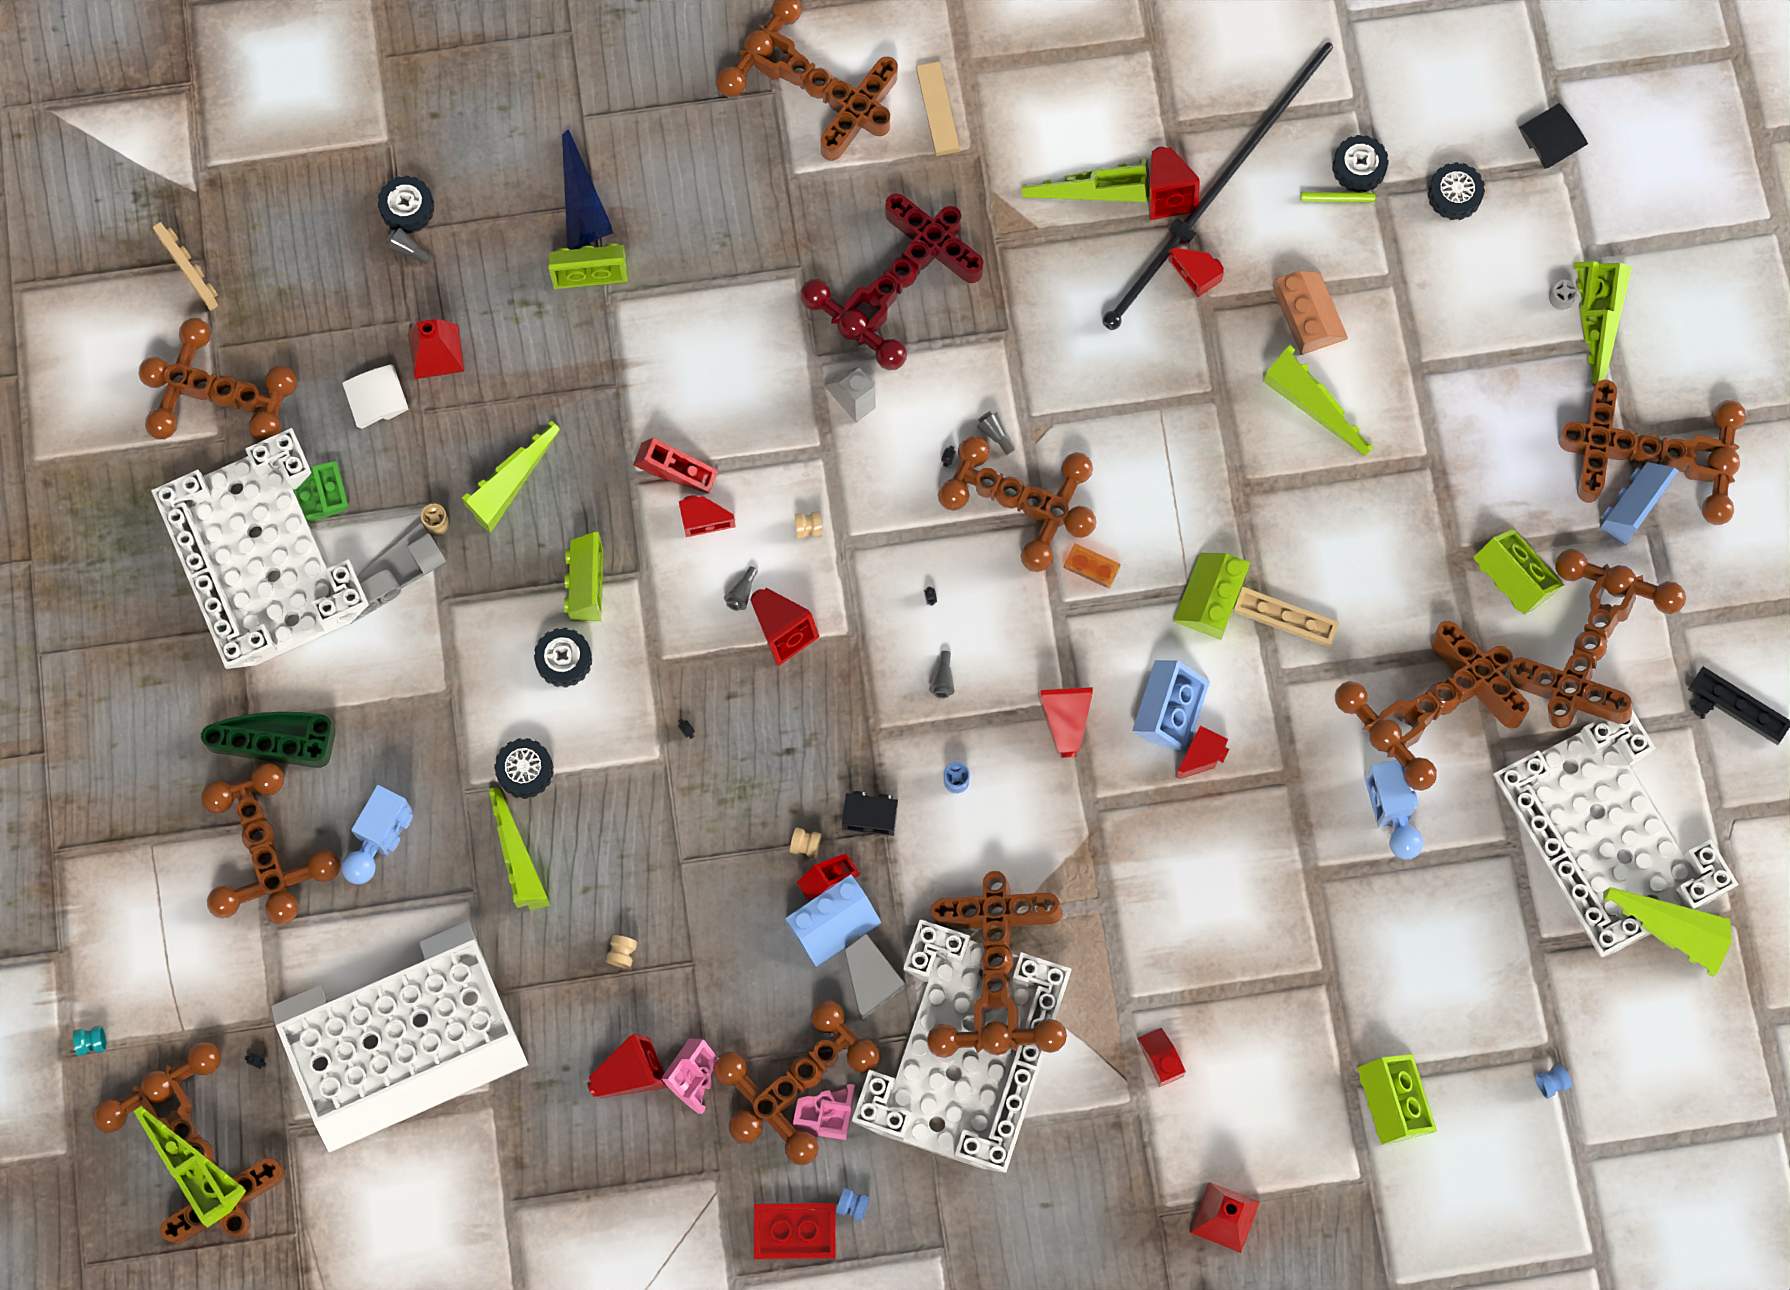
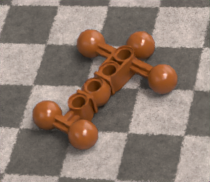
M190 318L180 326L179 338L183 345L175 364L169 365L160 357H148L139 365L138 375L144 385L150 388H159L168 383L159 408L150 411L145 420V428L148 434L159 440H165L173 436L177 430V419L173 413L181 394L200 400L208 399L210 402H214L221 407H230L232 405L236 409L242 407L244 411L249 413L256 412L260 408L263 409L254 414L249 421L250 435L261 442L280 433L281 424L277 417L283 397L292 394L297 386L296 374L286 366H276L267 373L265 385L269 391L268 395L259 393L257 387L252 383H243L231 376H220L217 378L213 373L209 375L204 370L191 367L197 349L207 345L211 334L208 324L199 318ZM179 375L183 376V378L180 381L173 382L175 377ZM207 382L204 387L197 388L199 383ZM225 388L231 389L227 394H220ZM247 395H254L253 399L244 401Z
M972 435L966 437L959 445L958 455L961 462L953 479L945 481L939 487L937 493L938 501L944 508L956 511L962 509L969 501L970 494L966 486L969 483L975 486L980 496L985 498L991 497L993 501L996 499L1004 508L1012 509L1017 507V511L1023 510L1027 516L1043 522L1036 540L1027 543L1020 555L1023 565L1032 572L1043 571L1052 563L1053 554L1050 544L1058 527L1065 524L1068 533L1078 538L1089 536L1096 528V516L1088 507L1077 506L1069 510L1068 506L1077 485L1086 482L1093 472L1091 460L1083 453H1072L1063 460L1061 472L1064 480L1057 495H1054L1036 487L1030 488L1028 484L1024 486L1023 482L1017 477L1009 476L1003 478L1002 473L998 475L992 468H983L980 471L975 470V467L983 465L990 455V448L982 437ZM989 479L993 482V485L984 486L981 484V481ZM1013 489L1016 491V495L1007 496L1004 491ZM1030 499H1037L1040 502V504L1037 506H1031L1028 504L1027 501ZM1058 508L1063 511V514L1055 516L1050 511Z
M261 764L254 769L251 777L230 785L222 781H212L204 787L201 793V801L204 808L212 813H224L230 809L234 799L238 798L239 803L236 807V813L242 820L240 822L243 827L242 842L252 854V862L258 877L257 882L237 889L224 885L217 886L211 890L207 897V908L215 917L229 918L237 912L240 904L269 895L265 904V914L268 919L276 924H288L298 913V902L295 896L287 892L288 887L311 878L320 882H328L334 879L340 871L341 864L337 854L331 850L322 849L314 852L307 864L284 872L280 858L274 851L276 850L273 844L275 838L274 829L267 822V819L264 817L263 808L253 796L254 792L262 795H274L280 791L284 784V774L281 768L275 764ZM256 807L254 815L245 817V811L248 808ZM264 831V835L260 840L253 841L252 837L255 832ZM272 855V859L268 864H260L263 856ZM277 878L280 880L276 888L268 889V884L272 879Z
M831 1000L821 1001L815 1005L811 1013L813 1026L822 1033H832L834 1036L830 1040L818 1042L813 1052H807L808 1055L799 1056L794 1059L789 1071L785 1072L786 1076L778 1078L763 1092L746 1075L747 1064L741 1055L735 1052H726L715 1060L713 1071L716 1079L724 1085H734L754 1108V1111L748 1109L739 1110L731 1117L728 1125L729 1132L736 1141L744 1144L755 1141L762 1133V1121L768 1122L786 1142L785 1154L791 1162L798 1165H806L816 1158L819 1145L815 1136L806 1131H797L782 1115V1112L796 1100L799 1092L802 1094L804 1089L813 1088L820 1082L823 1073L827 1072L826 1068L835 1065L838 1053L844 1048L848 1050L846 1056L850 1067L861 1073L875 1069L881 1057L880 1050L874 1042L867 1039L859 1040L844 1023V1010L837 1002ZM828 1048L832 1050L833 1056L829 1060H822L818 1056L820 1050ZM809 1066L813 1069V1074L809 1078H802L798 1074L800 1068ZM789 1084L793 1087V1092L789 1096H782L778 1092L780 1086ZM770 1102L773 1105V1110L769 1114H761L758 1111L760 1104Z

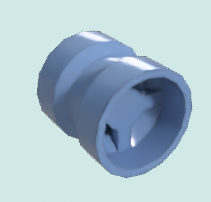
M961 762L949 764L944 771V785L946 789L952 793L959 794L968 788L970 772L967 766Z
M1560 1063L1551 1067V1070L1548 1072L1542 1071L1535 1075L1537 1086L1546 1099L1555 1096L1556 1091H1565L1572 1087L1571 1079L1564 1066Z
M844 1188L836 1213L842 1216L849 1214L854 1220L862 1222L870 1196L865 1194L857 1195L854 1194L853 1190Z

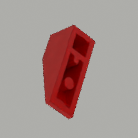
M655 438L641 443L633 463L634 466L654 476L707 494L710 493L718 470Z

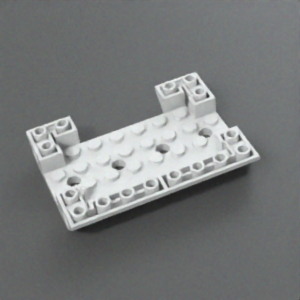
M292 428L245 448L248 454L247 457L203 476L199 470H196L151 490L226 669L254 666L351 623L369 605L349 559L330 568L326 567L308 522L305 519L293 490L297 489L312 472ZM237 483L243 484L241 493H231L233 485ZM261 527L262 533L259 537L251 538L249 536L252 528ZM274 570L280 571L281 575L277 581H268L270 572ZM294 614L298 615L299 622L295 626H288V617Z
M1633 710L1632 717L1626 723L1619 724L1600 718L1583 727L1580 733L1541 753L1538 750L1493 774L1601 958L1618 952L1651 934L1641 927L1642 922L1633 915L1627 917L1622 913L1623 908L1612 900L1606 902L1603 899V891L1609 887L1697 910L1739 885L1711 839L1689 850L1683 856L1630 768L1632 764L1656 749ZM1563 763H1574L1577 769L1576 773L1569 774L1565 772ZM1593 806L1601 808L1603 818L1596 819L1592 817L1590 808ZM1620 851L1628 853L1630 863H1620L1617 859V853Z
M919 920L903 970L928 984L896 1079L869 1070L852 1122L879 1135L978 1168L1006 1173L1045 1052L1038 1049L1036 1045H1019L1017 1051L1010 1048L1006 1053L998 1056L989 1054L984 1049L977 1053L975 1047L958 1048L952 1056L946 1058L937 1057L930 1052L927 1046V1037L929 1031L934 1026L947 1024L954 1027L958 1032H970L963 1027V1021L967 1017L974 1018V1004L977 1000L981 999L983 980L979 976L981 970L980 958L985 949L983 944L971 941L969 935ZM1022 952L1020 956L1012 954L1013 966L1008 973L1010 981L1007 982L1011 990V999L1019 1010L1018 1029H1033L1040 1021L1045 1019L1056 1020L1072 969ZM1003 958L993 959L991 965H999ZM995 983L991 987V991L1001 989L1002 983ZM1001 1008L998 1011L992 1009V1011L985 1014V1026L994 1021L1008 1025V1011L1005 1008ZM951 1067H956L960 1069L962 1076L957 1081H951L946 1076L947 1070ZM933 1118H941L944 1121L945 1127L942 1131L934 1132L930 1129L929 1123Z
M469 921L420 941L425 961L345 996L328 1002L322 986L319 985L271 1006L279 1036L313 1122L329 1153L528 1066V1062L502 1005ZM469 992H475L478 995L477 1002L472 1006L465 1005L463 1002L464 996ZM418 1014H426L428 1016V1022L424 1027H416L414 1025V1018ZM370 1035L376 1036L378 1038L377 1046L373 1049H366L364 1047V1040ZM320 1057L327 1058V1068L323 1071H316L314 1069L315 1060Z

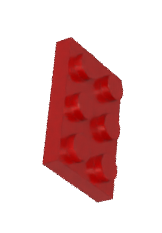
M754 1204V1260L836 1259V1204Z

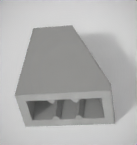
M859 367L843 370L824 385L856 423L876 408L875 385Z
M867 934L862 937L859 935L855 936L846 944L848 948L845 949L859 1016L862 1020L866 1019L905 989L903 980Z

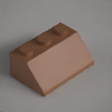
M1297 271L1276 279L1274 293L1301 355L1348 339L1319 272Z

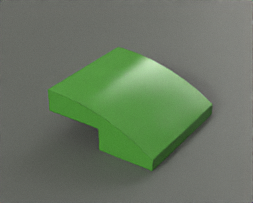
M337 461L312 466V473L297 489L293 490L308 523L349 509Z

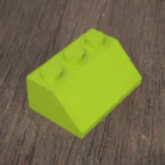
M611 243L605 245V247L583 246L575 250L560 248L555 252H549L548 266L554 289L628 282L624 245Z
M1514 528L1492 538L1473 557L1479 569L1492 578L1496 588L1505 593L1511 600L1513 607L1524 615L1535 610L1564 586L1563 582Z
M592 532L570 540V549H566L565 559L566 564H570V572L565 573V588H569V597L564 598V612L569 614L571 621L602 620L603 545L599 532Z
M1200 553L1173 622L1222 640L1251 562L1227 553Z
M1413 1054L1381 1057L1357 1067L1360 1083L1364 1088L1368 1108L1372 1114L1376 1126V1134L1380 1139L1381 1145L1397 1143L1437 1131Z

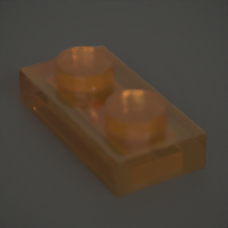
M1076 543L1064 564L1065 569L1108 589L1111 588L1121 567L1120 563Z

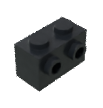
M853 791L852 794L846 793L842 830L894 836L898 811L897 799H893V796L887 794H879L878 797L867 796L868 794L862 791Z

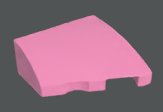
M689 1038L661 1078L678 1098L698 1114H703L706 1106L702 1105L705 1089H710L711 1074L717 1056L704 1039Z
M849 1084L846 1089L832 1093L830 1090L821 1092L818 1096L799 1098L793 1127L797 1131H806L815 1136L847 1140L855 1085Z

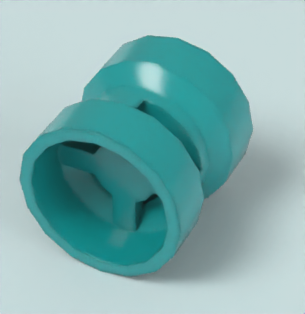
M101 1025L92 1027L90 1031H85L84 1029L73 1031V1043L77 1056L87 1055L91 1051L96 1053L106 1051V1036Z

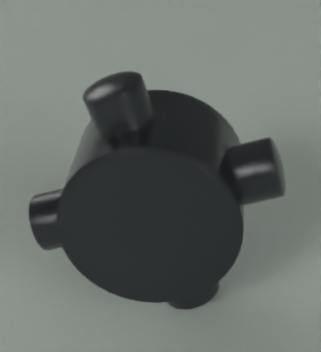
M954 446L946 447L941 461L944 462L943 466L948 467V464L951 465L955 458L956 451Z
M927 587L924 590L927 605L933 606L937 603L935 589Z
M1699 697V700L1695 705H1691L1690 709L1697 716H1700V719H1705L1709 711L1714 710V706L1708 700Z
M682 718L678 720L679 725L677 726L686 738H694L693 733L695 731L687 720L683 721Z
M253 1053L245 1056L246 1063L255 1068L261 1069L267 1064L264 1062V1058Z

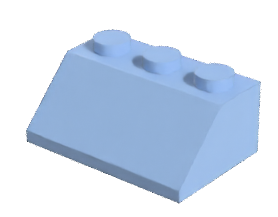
M1649 462L1645 464L1643 469L1637 467L1629 478L1632 481L1630 487L1626 488L1623 486L1615 498L1619 501L1614 508L1609 506L1601 517L1605 520L1601 529L1624 545H1627L1679 470L1674 467Z
M1155 660L1132 731L1148 742L1187 753L1210 682L1179 661Z
M849 875L785 918L786 925L815 967H818L846 948V944L855 936L859 935L862 937L881 924L867 896L852 875Z

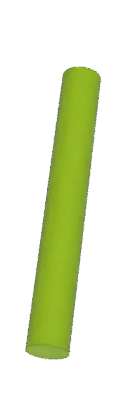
M1301 192L1300 195L1301 202L1375 203L1376 198L1375 193Z

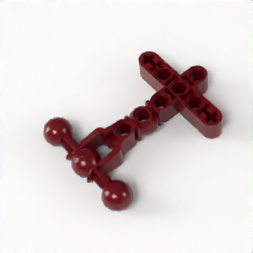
M897 193L891 194L886 199L885 216L891 224L913 240L909 244L907 252L903 251L902 257L892 260L887 270L883 272V275L878 277L867 288L863 286L857 288L844 303V307L831 298L829 286L820 279H810L804 283L800 290V299L806 308L811 310L822 309L832 317L831 324H837L838 330L844 338L858 340V345L865 343L876 352L875 357L881 368L888 371L897 370L903 366L907 360V351L900 341L895 339L884 340L875 332L887 321L888 309L896 300L897 294L902 293V288L911 286L915 282L917 275L920 274V270L925 269L935 258L968 283H976L981 279L984 263L978 253L956 237L961 228L962 216L958 208L946 206L932 218L905 196ZM953 219L956 222L949 224L946 223L945 220ZM913 221H918L921 224L918 226H913L910 223ZM930 236H937V237H939L940 239H939V240H936V241H932V240L929 239V237H930ZM956 251L959 254L952 256L949 255L948 252ZM921 253L924 256L921 258H915L913 254ZM899 270H904L907 272V274L899 275L896 272ZM888 287L891 289V291L885 293L882 292L880 289ZM863 302L870 303L871 307L879 309L870 321H868V318L862 311L856 309Z

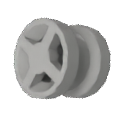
M1566 279L1556 282L1549 296L1552 306L1559 310L1570 308L1578 293L1577 286L1574 282Z

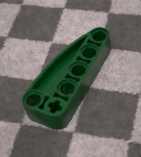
M263 712L233 717L210 724L202 730L201 740L208 750L216 754L322 768L330 761L336 729L331 720L323 714ZM319 725H328L325 732L316 733ZM220 734L218 742L209 743L213 735ZM246 738L243 746L235 747V742L238 739ZM264 742H271V747L268 750H260ZM289 746H297V749L293 754H285V751ZM317 750H320L322 753L317 754V757L314 758L312 753H317Z

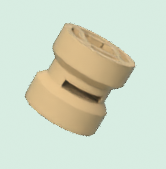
M436 503L429 504L421 512V520L428 533L437 536L444 534L448 530L450 525L449 518L441 505Z
M820 511L812 512L810 515H804L803 513L795 514L797 539L805 538L810 533L814 537L823 536Z
M796 827L790 845V853H804L807 857L815 859L822 834L818 832L807 833L804 829Z
M612 935L610 942L612 948L607 953L605 962L621 968H631L633 960L629 955H632V952L636 950L638 942L628 937Z

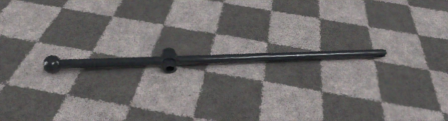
M1327 42L1316 54L1186 220L1182 222L1177 218L1168 230L1174 235L1114 311H1108L1104 314L1102 323L1107 329L1116 330L1120 327L1122 315L1167 260L1170 250L1176 248L1181 241L1189 244L1195 237L1197 232L1191 229L1322 64L1333 49L1332 43Z

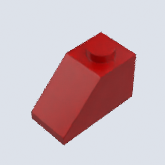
M1180 248L1170 250L1168 261L1197 297H1200L1222 282L1224 274L1223 265L1217 258L1214 259L1210 253Z
M691 495L678 501L686 538L736 527L734 515L704 496Z
M1200 726L1177 771L1176 777L1183 779L1214 769L1218 761L1223 763L1230 750L1226 747L1228 739Z
M845 853L814 865L796 883L801 888L805 897L812 901L849 875H852L854 879L857 878L860 872Z
M1162 1028L1137 1038L1159 1087L1184 1077L1186 1073L1174 1045Z

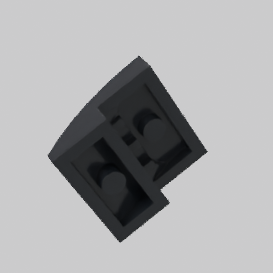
M1560 103L1518 127L1529 149L1534 148L1545 169L1550 168L1588 145L1580 128Z

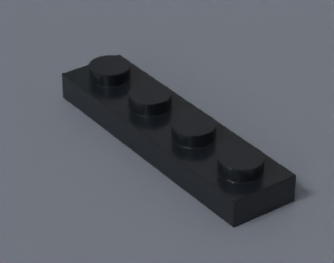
M1704 666L1688 688L1689 691L1708 700L1713 706L1776 745H1779L1790 728V720Z

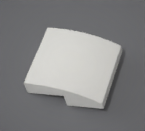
M392 364L362 373L342 383L356 425L361 429L382 418L389 420L409 410L394 365Z

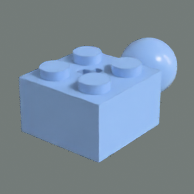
M1397 760L1371 765L1365 777V782L1377 826L1380 828L1393 825L1395 831L1391 834L1389 840L1391 851L1400 859H1413L1420 854L1423 848L1421 833L1409 825V819L1416 810L1415 806H1418L1416 792L1411 791L1410 787L1406 784L1404 780V767Z
M379 785L376 786L351 830L363 845L359 851L349 853L342 862V874L347 881L353 884L368 882L375 873L376 865L373 857L376 852L388 856L390 851H394L400 842L399 835L403 828H408L413 819V811L405 798Z

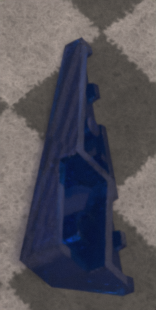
M567 130L562 134L567 249L575 250L583 246H591L590 242L613 234V230L570 131Z

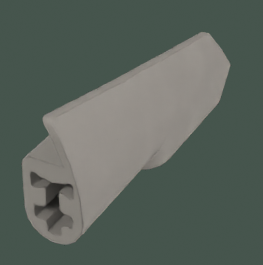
M422 523L418 524L357 576L369 605L350 624L395 599L401 593L402 588L446 563L445 558Z

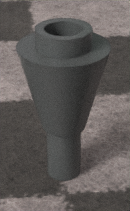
M401 228L397 231L392 230L386 240L390 250L414 256L425 264L431 258V255L418 248V245Z
M989 411L978 419L980 424L977 428L994 442L998 443L1006 455L1015 450L1006 438V433L997 412L992 414Z
M750 566L743 579L724 595L726 605L730 609L739 611L747 608L752 582L758 573L756 568Z
M941 651L940 664L929 687V691L937 698H947L955 692L950 668L951 653L949 651Z

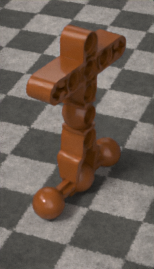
M774 0L772 4L773 16L765 26L759 25V30L752 31L746 36L744 50L739 51L741 58L734 66L724 67L719 71L716 77V86L720 93L729 98L739 96L746 87L745 75L754 65L755 68L773 80L782 78L796 86H800L803 90L805 88L806 92L813 98H823V103L826 104L828 102L829 106L838 112L821 136V154L830 161L838 159L844 153L862 128L875 136L886 135L890 130V112L880 103L897 81L898 64L896 60L892 57L880 58L857 89L844 81H838V78H833L827 69L815 68L813 62L810 64L808 59L795 49V44L792 40L778 33L783 25L793 24L799 19L802 13L800 1ZM774 46L787 54L777 63L767 60L771 56ZM801 68L804 71L801 73H797L794 70ZM816 81L824 82L823 85H815L814 83ZM876 88L878 89V91L869 92L868 89ZM843 94L844 97L836 98L834 97V95ZM857 106H861L865 109L857 111L854 108ZM876 119H882V120H884L885 122H884V123H881V124H878V123H875L874 121H875ZM841 125L851 126L849 129L840 128Z
M1610 380L1599 381L1590 396L1587 422L1567 423L1558 439L1559 445L1563 450L1582 454L1577 487L1578 497L1586 503H1592L1599 498L1605 485L1608 459H1628V461L1632 462L1634 458L1642 465L1649 462L1674 467L1680 472H1684L1685 477L1690 480L1713 482L1712 495L1703 501L1702 515L1712 525H1723L1729 522L1734 514V505L1727 496L1729 484L1735 482L1733 475L1740 467V458L1736 452L1739 446L1734 444L1735 431L1746 420L1745 408L1741 403L1735 400H1725L1715 407L1713 416L1715 424L1720 429L1719 440L1697 435L1693 440L1671 439L1668 441L1667 438H1663L1661 441L1658 436L1653 434L1639 436V433L1632 434L1627 430L1612 428L1617 387ZM1603 393H1605L1606 400L1604 403H1600ZM1595 415H1602L1606 421L1598 420ZM1566 434H1574L1577 440L1569 439ZM1592 438H1599L1603 444H1595ZM1617 442L1625 443L1628 448H1620ZM1642 447H1650L1653 453L1645 452ZM1695 450L1711 452L1707 461L1708 468L1695 464ZM1668 451H1675L1678 457L1670 456ZM1588 462H1597L1599 468H1594L1590 466ZM1590 479H1594L1592 482V490H1590V487L1588 485Z
M1568 549L1561 552L1556 559L1555 569L1558 575L1565 581L1574 582L1582 577L1596 581L1589 595L1591 611L1588 616V624H1585L1584 632L1580 633L1575 639L1573 655L1568 659L1563 671L1520 657L1512 660L1509 665L1510 680L1517 689L1550 700L1548 703L1549 721L1556 728L1561 729L1569 726L1577 710L1614 723H1626L1632 717L1631 698L1622 691L1591 681L1593 675L1592 668L1596 669L1597 661L1601 660L1605 655L1608 638L1612 635L1615 627L1619 622H1624L1628 619L1636 600V595L1653 600L1655 607L1662 613L1673 614L1679 612L1685 605L1686 594L1683 588L1676 582L1667 581L1657 586L1643 581V575L1636 577L1634 572L1627 566L1617 565L1610 568L1607 563L1602 568L1588 563L1586 557L1580 551ZM1605 589L1614 597H1624L1620 605L1613 606L1601 604L1600 599ZM1600 622L1606 624V625L1603 626V627H1596V626H1595V624L1600 623ZM1588 644L1596 645L1593 649L1585 648ZM1578 666L1586 667L1583 671L1575 670ZM1545 679L1551 680V683L1546 685L1540 682ZM1567 688L1576 689L1573 693L1565 692ZM1594 696L1601 698L1599 701L1596 702L1589 700L1591 697ZM1557 710L1566 711L1563 715L1554 714Z
M1451 621L1441 622L1431 639V646L1434 651L1455 672L1452 678L1446 679L1445 683L1434 684L1425 694L1408 702L1397 700L1383 710L1379 716L1367 704V692L1358 682L1348 681L1342 683L1335 692L1337 707L1344 713L1356 714L1365 724L1363 730L1369 732L1371 745L1378 751L1387 752V757L1394 756L1404 767V780L1406 784L1413 790L1423 791L1429 789L1437 778V769L1431 761L1426 758H1416L1407 749L1419 741L1424 729L1431 723L1432 719L1437 720L1440 715L1450 714L1460 703L1467 701L1475 695L1508 728L1519 727L1530 708L1528 701L1504 676L1513 660L1512 652L1506 647L1496 646L1483 654L1469 637ZM1392 720H1405V723L1413 728L1402 736L1399 725Z
M991 871L983 879V896L942 898L932 904L931 915L937 925L948 929L983 928V937L986 941L983 942L985 950L980 958V966L984 976L981 999L977 1000L974 1004L976 1031L958 1032L954 1027L947 1024L934 1026L929 1031L927 1037V1046L932 1054L937 1057L946 1058L952 1056L958 1048L975 1047L977 1053L984 1049L989 1054L998 1056L1006 1053L1010 1048L1017 1051L1019 1045H1036L1043 1052L1053 1053L1059 1051L1065 1045L1067 1038L1066 1029L1057 1020L1045 1019L1040 1021L1033 1029H1018L1019 1010L1011 999V990L1007 982L1010 981L1008 973L1013 966V956L1009 947L1011 926L1044 925L1058 922L1062 917L1063 910L1058 898L1054 894L1031 893L1011 895L1010 886L1004 874L1000 871ZM995 883H1002L1001 888L998 890L991 889ZM1020 907H1029L1025 913H1017ZM1003 908L998 915H991L993 909ZM969 909H976L974 915L965 916ZM1003 933L998 940H991L993 934ZM1003 958L999 965H991L993 959ZM995 983H1002L1001 989L991 991V987ZM1001 1008H1005L1008 1011V1025L994 1021L985 1026V1014L992 1011V1009L998 1011Z
M200 1042L189 1050L187 1060L172 1068L167 1065L165 1071L154 1070L147 1073L143 1077L140 1086L133 1085V1093L120 1101L116 1099L103 1100L95 1107L93 1112L95 1126L105 1133L118 1131L124 1126L127 1114L143 1106L146 1111L177 1135L181 1127L188 1126L189 1134L183 1140L193 1148L201 1149L202 1155L217 1165L216 1161L213 1160L214 1152L212 1146L198 1134L190 1114L193 1110V1103L180 1082L195 1073L198 1075L213 1073L221 1063L220 1050L213 1043ZM174 1091L181 1106L177 1111H171L168 1117L160 1118L153 1104L166 1102ZM266 1158L232 1178L240 1185L246 1180H251L252 1189L248 1193H244L229 1214L217 1221L225 1233L235 1238H241L249 1232L251 1223L242 1206L278 1185L283 1180L284 1169L280 1163ZM269 1166L274 1169L272 1171L274 1176L271 1178L266 1175ZM256 1174L261 1178L258 1180L254 1175ZM190 1204L163 1221L160 1232L165 1240L174 1244H181L207 1227L201 1222H194L193 1215L195 1211ZM240 1217L242 1220L241 1228L237 1231H232L230 1228L231 1221L234 1218ZM174 1225L180 1227L177 1230V1236L170 1234L173 1232L172 1226Z

